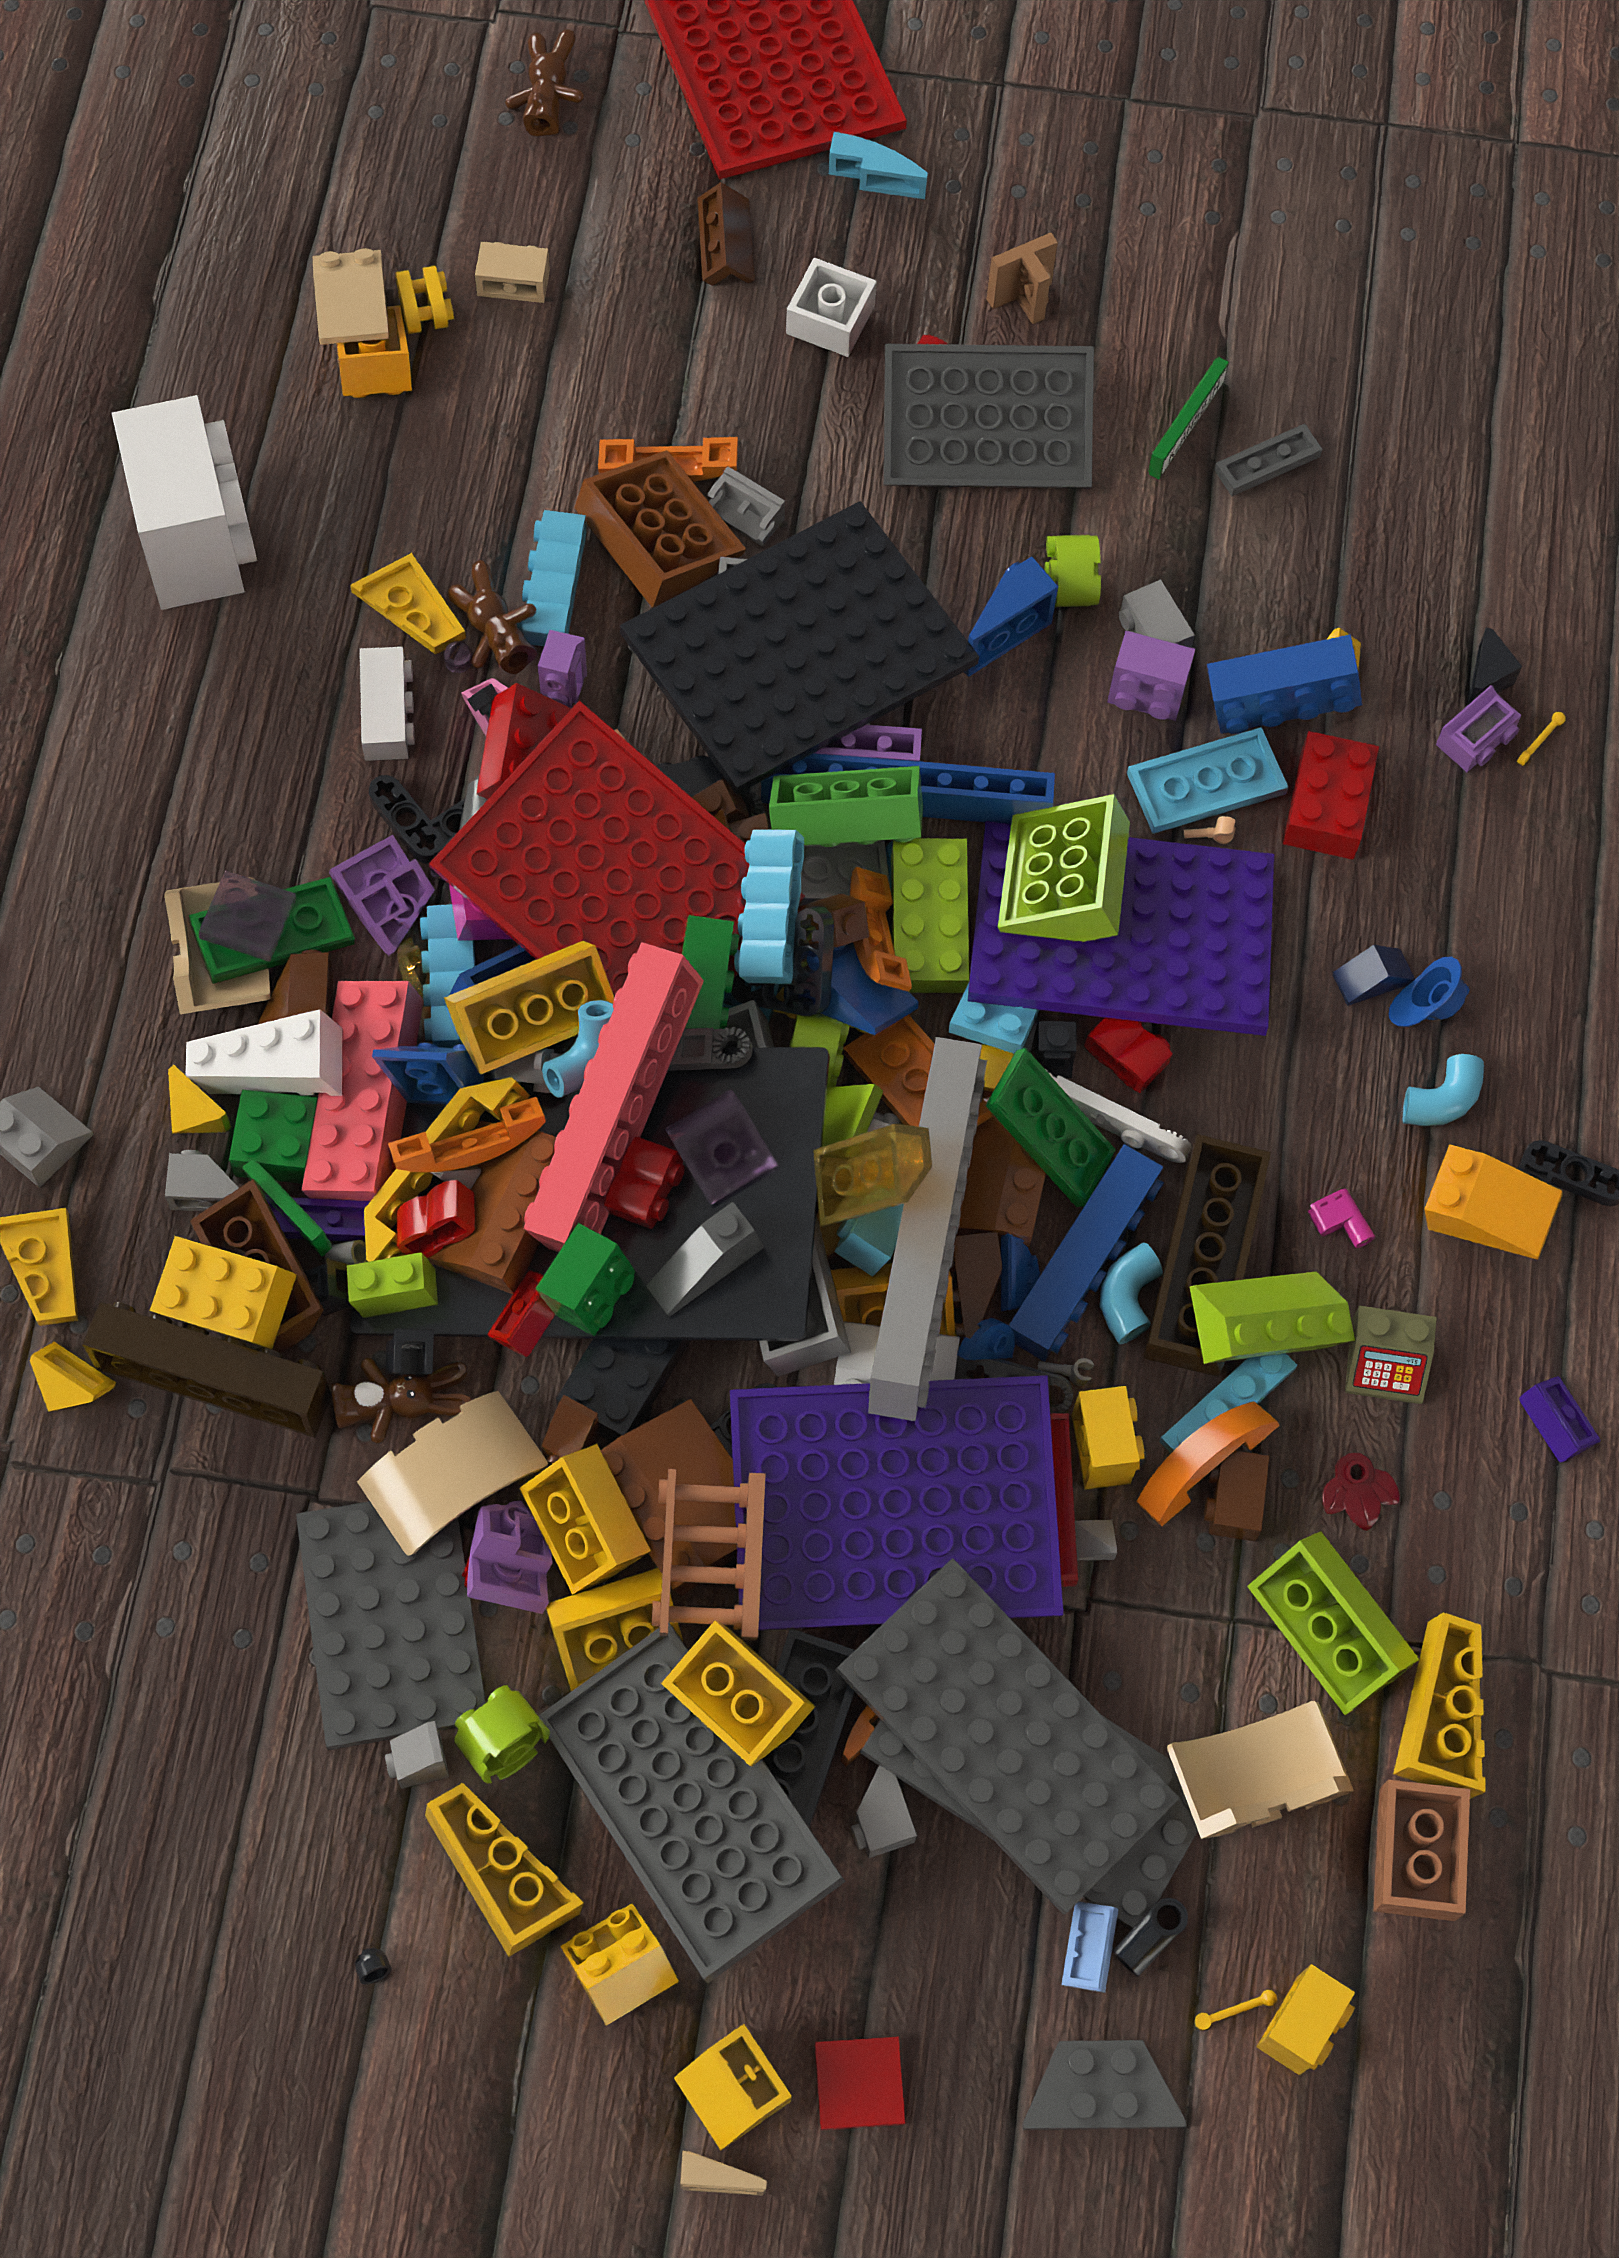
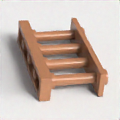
M668 1469V1480H659L658 1504H666L661 1601H653L652 1626H660L659 1636H668V1622L712 1624L714 1621H717L724 1625H733V1630H741L742 1640L757 1641L765 1496L764 1473H749L748 1483H740V1487L676 1484V1469ZM675 1500L739 1503V1507L747 1508L746 1524L738 1523V1527L673 1524ZM690 1541L737 1544V1548H745L744 1564H736V1568L671 1565L672 1542ZM670 1581L735 1584V1589H743L742 1605H734V1609L669 1606Z

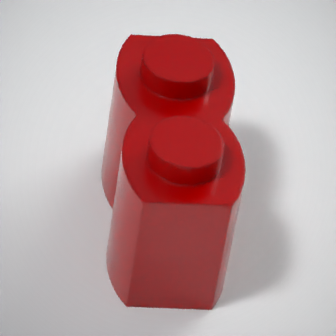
M1105 1017L1087 1035L1084 1044L1085 1048L1099 1062L1112 1069L1127 1086L1138 1093H1141L1169 1064L1173 1055L1169 1043L1161 1035L1148 1032L1142 1027L1141 1021Z
M635 1136L625 1153L620 1171L615 1176L606 1195L604 1206L607 1211L613 1216L649 1229L654 1227L657 1220H663L669 1206V1201L666 1199L673 1186L679 1185L684 1175L685 1167L682 1164L683 1159L678 1151Z
M458 1180L445 1181L435 1186L426 1196L415 1197L405 1202L397 1211V1248L406 1255L422 1252L426 1258L437 1254L444 1245L462 1241L475 1230L474 1192Z

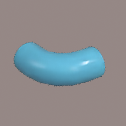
M597 1000L581 1005L578 1009L579 1033L575 1043L561 1056L544 1062L542 1066L543 1079L554 1096L559 1098L582 1087L585 1067L588 1061L594 1058L599 1046V1033L603 1025L609 1022L614 1010L612 1003Z
M1470 1054L1451 1056L1447 1059L1446 1078L1440 1087L1436 1089L1408 1087L1403 1105V1123L1418 1126L1445 1125L1463 1117L1478 1100L1483 1084L1484 1061Z
M1144 1242L1127 1251L1109 1267L1107 1275L1101 1284L1100 1307L1109 1330L1119 1344L1135 1339L1151 1325V1322L1139 1305L1138 1294L1142 1287L1162 1276L1163 1270L1155 1252Z

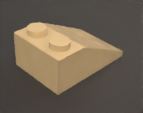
M359 249L352 253L338 254L336 252H325L321 255L313 256V276L320 345L389 339L386 286L381 250Z

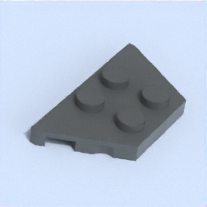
M1143 2040L1059 2041L1022 2122V2130L1169 2129L1186 2127V2120Z

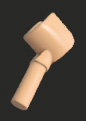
M1222 816L1217 819L1215 828L1184 829V838L1208 837L1213 838L1220 844H1228L1234 837L1236 829L1235 819Z

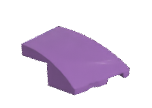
M394 835L369 847L329 871L330 876L350 907L388 957L394 954L435 891L417 860L414 859L409 862Z
M514 1501L507 1505L494 1504L482 1506L478 1513L471 1545L467 1597L543 1614L549 1604L546 1574L552 1565V1553L528 1505H524L522 1501Z

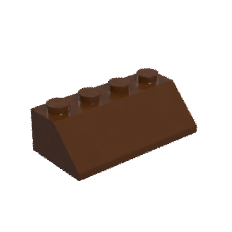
M252 1179L191 1219L190 1222L201 1244L272 1264L297 1274L272 1350L283 1353L309 1335L324 1309L257 1181ZM253 1344L257 1351H261V1348H266Z

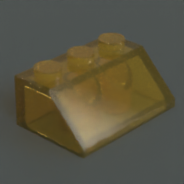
M892 1124L813 1150L820 1226H831L907 1203L932 1168L929 1128Z

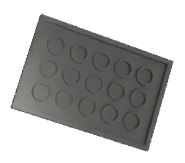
M885 344L883 486L1090 489L1092 487L1094 346Z
M370 1501L297 1513L299 1541L327 1750L391 1740L432 1721L436 1722L439 1731L456 1728V1720L464 1712L470 1709L476 1711L484 1705L486 1700L471 1598L467 1597V1587L464 1586L465 1577H462L466 1564L459 1517L440 1530L415 1554L408 1556L404 1553Z

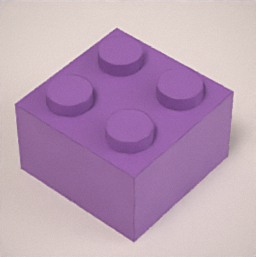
M1125 631L1107 703L1115 704L1123 710L1133 709L1148 713L1157 719L1176 721L1195 649Z

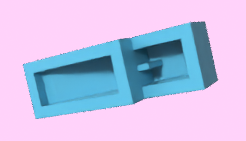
M833 133L829 157V175L860 179L859 190L925 199L928 172L916 163L876 142L853 135Z

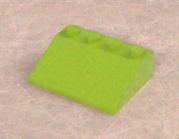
M1114 794L1012 815L998 921L1000 932L1081 942L1118 935L1130 821Z

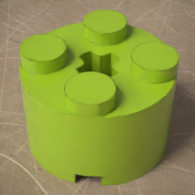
M1047 536L1046 553L1047 557H1051V560L1045 562L1044 570L1058 585L1055 607L1098 605L1101 590V575H1099L1098 563H1101L1098 536Z
M823 1014L813 1016L796 1015L793 1027L795 1031H793L789 1047L826 1048L830 1055L827 1087H836L837 1077H839L844 1056L842 1051L844 1043H846L849 1025Z
M507 1685L496 1689L489 1696L488 1702L476 1711L470 1709L456 1720L455 1726L458 1732L454 1741L485 1783H492L490 1776L497 1775L500 1780H503L529 1763L538 1754L534 1746L540 1738L546 1743L550 1736V1730L519 1691H511Z

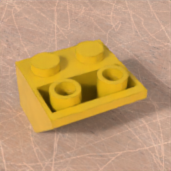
M633 1903L613 1912L605 1920L586 1931L576 1934L570 1941L560 1946L606 2026L679 1982L661 1945Z
M745 2024L708 2048L674 2077V2080L720 2151L790 2103L792 2095Z

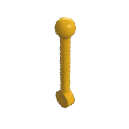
M1555 712L1552 715L1550 724L1529 748L1520 755L1517 760L1519 764L1524 766L1530 756L1555 727L1565 722L1566 718L1562 712Z
M1268 1989L1263 1991L1260 1997L1210 2015L1200 2013L1195 2018V2026L1199 2030L1204 2031L1209 2029L1211 2023L1263 2004L1273 2006L1277 2002V1995L1273 1990Z

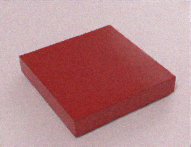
M899 2037L815 2042L820 2131L905 2125Z

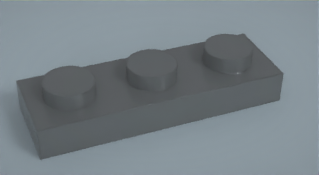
M1304 423L1216 462L1214 471L1230 495L1234 496L1319 458L1322 448Z

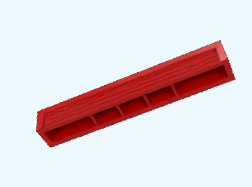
M1069 1413L1050 1414L1061 1585L1062 1587H1071L1077 1585L1078 1566Z

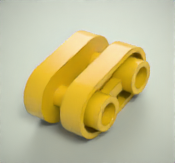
M436 266L423 267V278L411 280L409 270L395 272L398 295L408 334L422 332L420 321L432 319L434 329L449 327L448 320L454 319L450 298H443V293L447 292L444 271L437 272ZM426 292L429 306L417 307L415 294Z

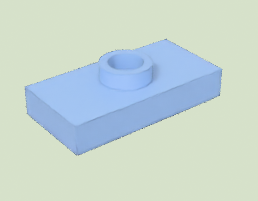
M1079 1901L1074 1905L1062 1985L1105 1993L1118 1915L1117 1908Z

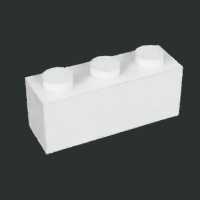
M403 647L360 649L361 737L365 761L408 759V745H415L414 724L407 721V713H414L413 692H407L406 682H413L412 660H405Z

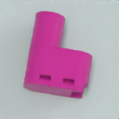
M1346 1188L1310 1205L1312 1209L1308 1210V1213L1321 1236H1326L1344 1228L1355 1248H1361L1375 1239L1373 1231Z

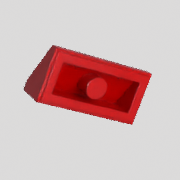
M530 1270L487 1335L491 1339L526 1357L530 1355L555 1316L535 1289L544 1275Z

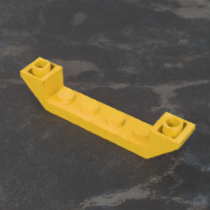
M512 1077L460 1088L427 1129L426 1135L429 1144L471 1131L478 1124L480 1116L485 1110L498 1120L503 1121L500 1108L527 1100L530 1095ZM396 1169L365 1207L366 1260L368 1262L405 1255V1253L397 1248V1234L391 1229L397 1222L399 1207L417 1197L420 1192L429 1186L433 1177L432 1173Z

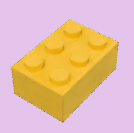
M175 1236L150 1311L272 1349L297 1274L272 1264Z
M597 1444L561 1457L520 1487L521 1493L572 1595L609 1580L651 1552Z

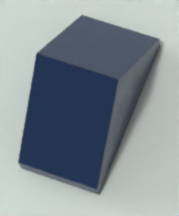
M1372 945L1333 972V977L1347 1006L1407 986L1415 980L1401 949L1380 945Z

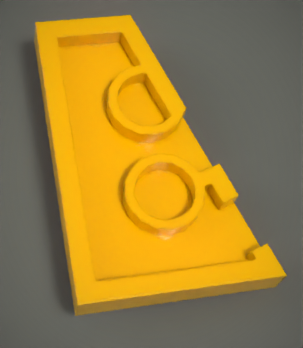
M412 553L350 585L351 592L434 654L466 639L464 628Z
M60 1208L0 1217V1244L38 1325L45 1326L78 1321L70 1222L67 1209Z

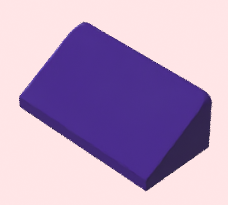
M1559 1376L1535 1384L1520 1396V1403L1559 1462L1569 1460L1601 1441Z

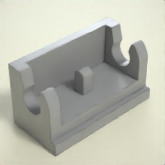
M728 466L708 493V496L712 498L709 503L724 522L762 547L784 521L785 500Z

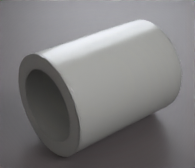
M362 1240L333 1244L331 1246L332 1249L325 1254V1259H332L348 1265L368 1262L366 1260V1243Z

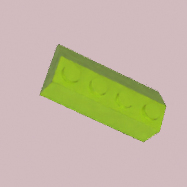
M1317 1271L1190 1286L1204 1364L1323 1349L1355 1341L1348 1302Z
M1321 1531L1300 1540L1247 1586L1344 1715L1349 1714L1388 1686L1420 1660Z

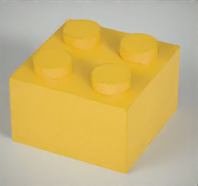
M1126 1386L1080 1391L1071 1416L1084 1489L1131 1484L1136 1470L1140 1469V1459H1144L1141 1435L1135 1436L1133 1422L1137 1421L1135 1399L1128 1398Z
M1309 1965L1297 1976L1256 2047L1298 2075H1301L1309 2068L1315 2070L1318 2065L1324 2063L1334 2046V2043L1328 2040L1331 2034H1336L1339 2028L1343 2029L1350 2019L1355 2007L1349 2003L1355 1992L1314 1965Z

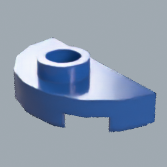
M1009 1233L1001 1236V1311L1020 1308L1040 1276L1036 1255H1031L1028 1247L1023 1243L1024 1240Z
M989 1318L977 1324L980 1328L971 1339L965 1337L957 1351V1355L966 1360L1012 1358L1015 1347L1014 1332L1006 1323Z

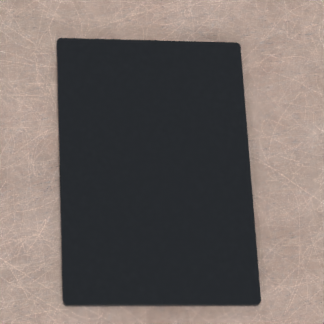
M723 1048V1054H726V1056L737 1055V1052L740 1053L741 1048ZM753 1048L749 1061L738 1068L667 1071L640 1137L678 1151L683 1159L684 1175L679 1185L673 1186L666 1199L669 1201L667 1213L663 1220H657L652 1229L609 1213L601 1235L617 1243L636 1272L631 1288L626 1294L620 1295L613 1306L611 1319L603 1328H599L595 1336L586 1333L555 1315L541 1338L802 1341L806 1337L830 1055L826 1048ZM554 1049V1053L564 1054V1049ZM495 1069L485 1073L483 1083L498 1080L495 1078ZM521 1082V1086L530 1095L528 1099L537 1097L545 1116L546 1122L538 1131L557 1137L559 1132L565 1129L570 1117V1103L573 1097L579 1094L581 1088L558 1098L552 1093L533 1091L534 1083ZM407 1103L401 1139L426 1132L446 1105ZM486 1110L479 1119V1121L491 1123L501 1122ZM433 1175L429 1186L420 1192L417 1197L426 1196L432 1188L444 1181ZM733 1202L754 1228L764 1248L669 1317L646 1285L700 1225ZM396 1222V1224H395V1225L392 1227V1229H391V1230L394 1231L396 1234H397V1222ZM540 1243L525 1275L529 1270L545 1275L559 1252L550 1250ZM433 1265L436 1269L438 1305L365 1318L353 1307L350 1329L355 1335L393 1336L395 1328L432 1329L436 1337H489L487 1336L488 1332L513 1294Z

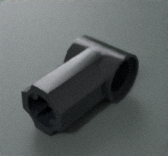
M1161 1899L1112 1950V1953L1130 1972L1139 1977L1174 1938L1184 1930L1188 1922L1187 1909L1176 1899ZM1169 1908L1176 1913L1178 1924L1175 1929L1167 1930L1159 1925L1157 1921L1159 1909Z

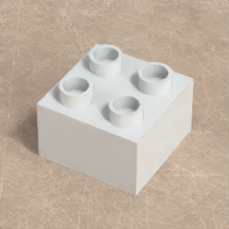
M197 395L112 412L137 530L161 610L244 593L238 565L255 562L257 558L224 420L204 424Z

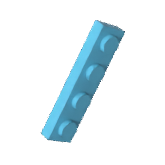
M1286 1353L1247 1358L1160 1438L1159 1442L1172 1453L1191 1434L1220 1414L1245 1403L1254 1401L1258 1404L1296 1369L1297 1364Z

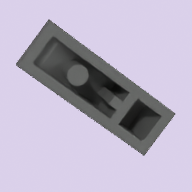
M731 1202L700 1225L646 1287L666 1314L671 1317L763 1249L764 1245L754 1228L737 1206Z

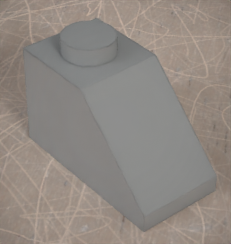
M184 1150L181 1154L169 1153L165 1198L170 1210L205 1211L239 1188L209 1155H204L196 1150Z
M435 1721L427 1722L390 1740L392 1753L385 1754L387 1770L390 1779L397 1777L401 1789L449 1778L442 1739Z
M879 1765L857 1810L855 1817L856 1825L851 1826L858 1850L865 1848L868 1858L915 1843L917 1837L896 1775Z

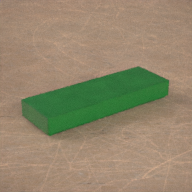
M251 1159L242 1167L249 1180L254 1179L257 1181L265 1198L321 1257L332 1249V1244L324 1231L256 1160Z

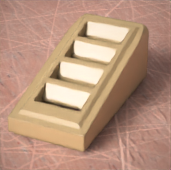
M683 2151L680 2186L683 2190L761 2196L766 2194L767 2181L761 2177L696 2153Z

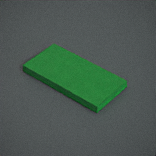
M331 877L189 915V923L212 984L286 964L291 954H301L306 950H318L326 953L355 944V937Z
M1027 1048L1016 1050L985 1106L1076 1207L1085 1206L1116 1149Z

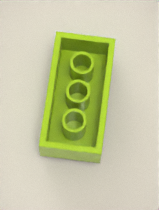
M914 838L908 842H896L893 840L891 850L892 943L895 956L906 958L912 983L909 993H964L969 983L967 839Z

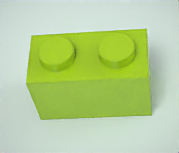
M422 1252L347 1266L349 1303L363 1318L438 1305L436 1269Z

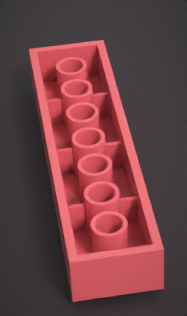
M641 942L638 952L634 953L630 958L627 979L623 988H620L615 994L613 1001L614 1010L609 1022L603 1025L599 1033V1046L594 1058L590 1059L585 1067L582 1088L570 1103V1117L565 1129L561 1130L556 1137L554 1144L555 1153L551 1163L542 1171L539 1180V1192L535 1201L530 1203L525 1212V1226L523 1229L550 1250L560 1252L578 1223L601 1235L609 1215L604 1206L608 1190L615 1176L620 1171L623 1158L635 1136L641 1137L704 982L702 977L682 954Z

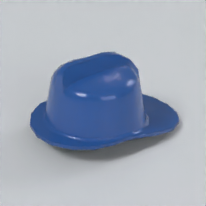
M1450 956L1442 957L1429 965L1420 976L1407 985L1394 998L1389 1008L1391 1022L1398 1027H1409L1420 1023L1424 1019H1447L1459 1011L1470 991L1461 978L1462 967L1460 962Z

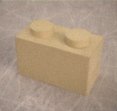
M481 242L475 272L477 296L544 303L550 272L548 249L536 246L508 245L501 242Z

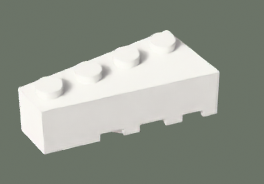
M319 1009L186 1042L185 1076L209 1094H241L242 1090L279 1094L281 1092H297L300 1095L327 1093L330 1096H342V1027Z

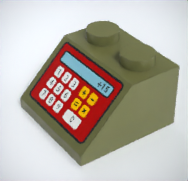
M1359 1306L1351 1320L1355 1341L1349 1342L1345 1393L1422 1404L1434 1354L1437 1317Z

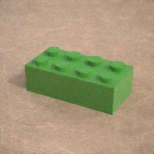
M920 766L774 776L769 803L771 829L797 830L804 837V845L820 844L823 847H834L846 842L868 845L878 840L893 839L896 842H908L914 838H921L923 799Z

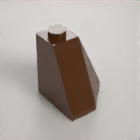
M306 950L301 954L290 955L258 1024L319 1009L332 1019L333 968L329 952L322 953L318 950Z

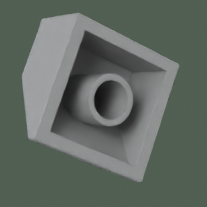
M40 1087L3 1098L0 1101V1155L39 1188L94 1135L90 1129Z

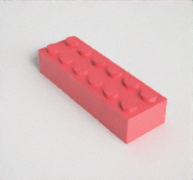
M338 981L332 1020L342 1027V1096L318 1093L302 1191L309 1198L371 1201L393 1173V1157L388 1143L401 1139L407 1101L373 1059L372 1054L374 1049L416 1046L424 1000L409 981Z

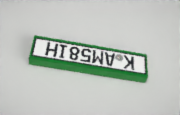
M1220 357L1214 360L1153 451L1148 475L1158 480L1161 478L1224 383L1229 364L1228 361Z

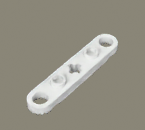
M1049 1073L1093 1124L1120 1136L1122 1141L1131 1147H1142L1172 1162H1185L1192 1146L1188 1143L1187 1139H1182V1135L1176 1137V1132L1172 1134L1171 1130L1160 1129V1124L1059 1075L1055 1078Z

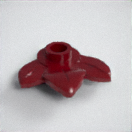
M1348 1453L1342 1456L1336 1464L1335 1477L1324 1486L1322 1492V1503L1326 1514H1335L1345 1509L1351 1521L1364 1531L1370 1530L1378 1520L1381 1504L1396 1505L1400 1501L1399 1490L1392 1476L1386 1471L1375 1469L1370 1459L1361 1453ZM1353 1465H1357L1361 1469V1476L1357 1480L1353 1479L1350 1475V1469Z

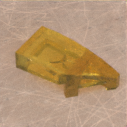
M410 937L402 940L398 947V963L402 981H409L423 999L422 985L414 971L415 968L422 966V954L420 948L414 945Z

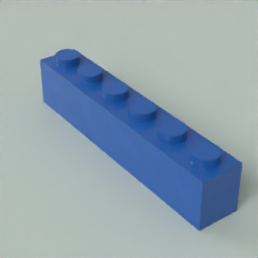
M1123 1145L1010 1322L1009 1326L1014 1332L1015 1345L1044 1362L1051 1351L1056 1354L1060 1352L1069 1334L1064 1332L1071 1320L1078 1323L1088 1306V1303L1084 1301L1090 1290L1096 1293L1107 1275V1272L1103 1271L1109 1259L1116 1262L1127 1243L1122 1240L1128 1229L1135 1232L1146 1213L1141 1210L1146 1200L1154 1202L1164 1185V1182L1159 1180L1163 1170L1162 1165L1129 1146Z

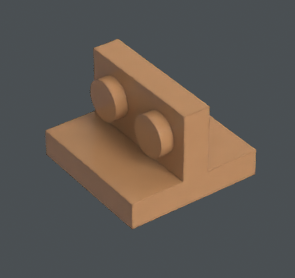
M1052 233L991 258L986 300L992 309L1017 300L1032 324L1045 319L1046 306L1049 302V286L1052 284L1058 245Z

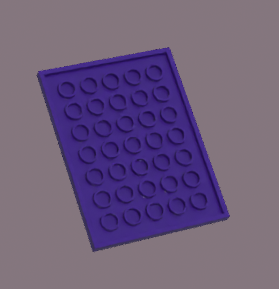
M985 822L968 1002L1266 1036L1269 1022L1274 854L1128 837L1118 935L1081 942L1000 932L998 921L1011 824Z
M1048 1376L929 1381L926 1408L918 1407L916 1421L868 1413L870 1383L730 1390L734 1487H740V1483H748L749 1473L765 1474L758 1631L883 1625L952 1558L1010 1619L1062 1617L1063 1600ZM735 1503L736 1527H738V1523L746 1524L747 1508L739 1507V1503ZM737 1548V1564H744L745 1548ZM738 1589L739 1605H742L743 1589Z

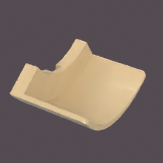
M248 877L166 890L164 897L172 944L179 943L181 955L173 956V980L180 1014L271 999L269 968L212 984L189 923V915L257 897L258 892L254 878Z
M499 1391L483 1395L460 1406L461 1412L445 1423H442L438 1417L412 1434L416 1439L414 1443L399 1454L389 1451L357 1481L406 1555L415 1554L445 1526L488 1496L519 1479L544 1470L547 1467L548 1462Z
M1310 1701L1286 1712L1231 1731L1190 1741L1174 1742L1167 1746L1201 1839L1231 1834L1236 1829L1250 1823L1252 1827L1281 1819L1280 1810L1287 1808L1288 1812L1301 1807H1305L1307 1810L1354 1791L1322 1709L1316 1701Z

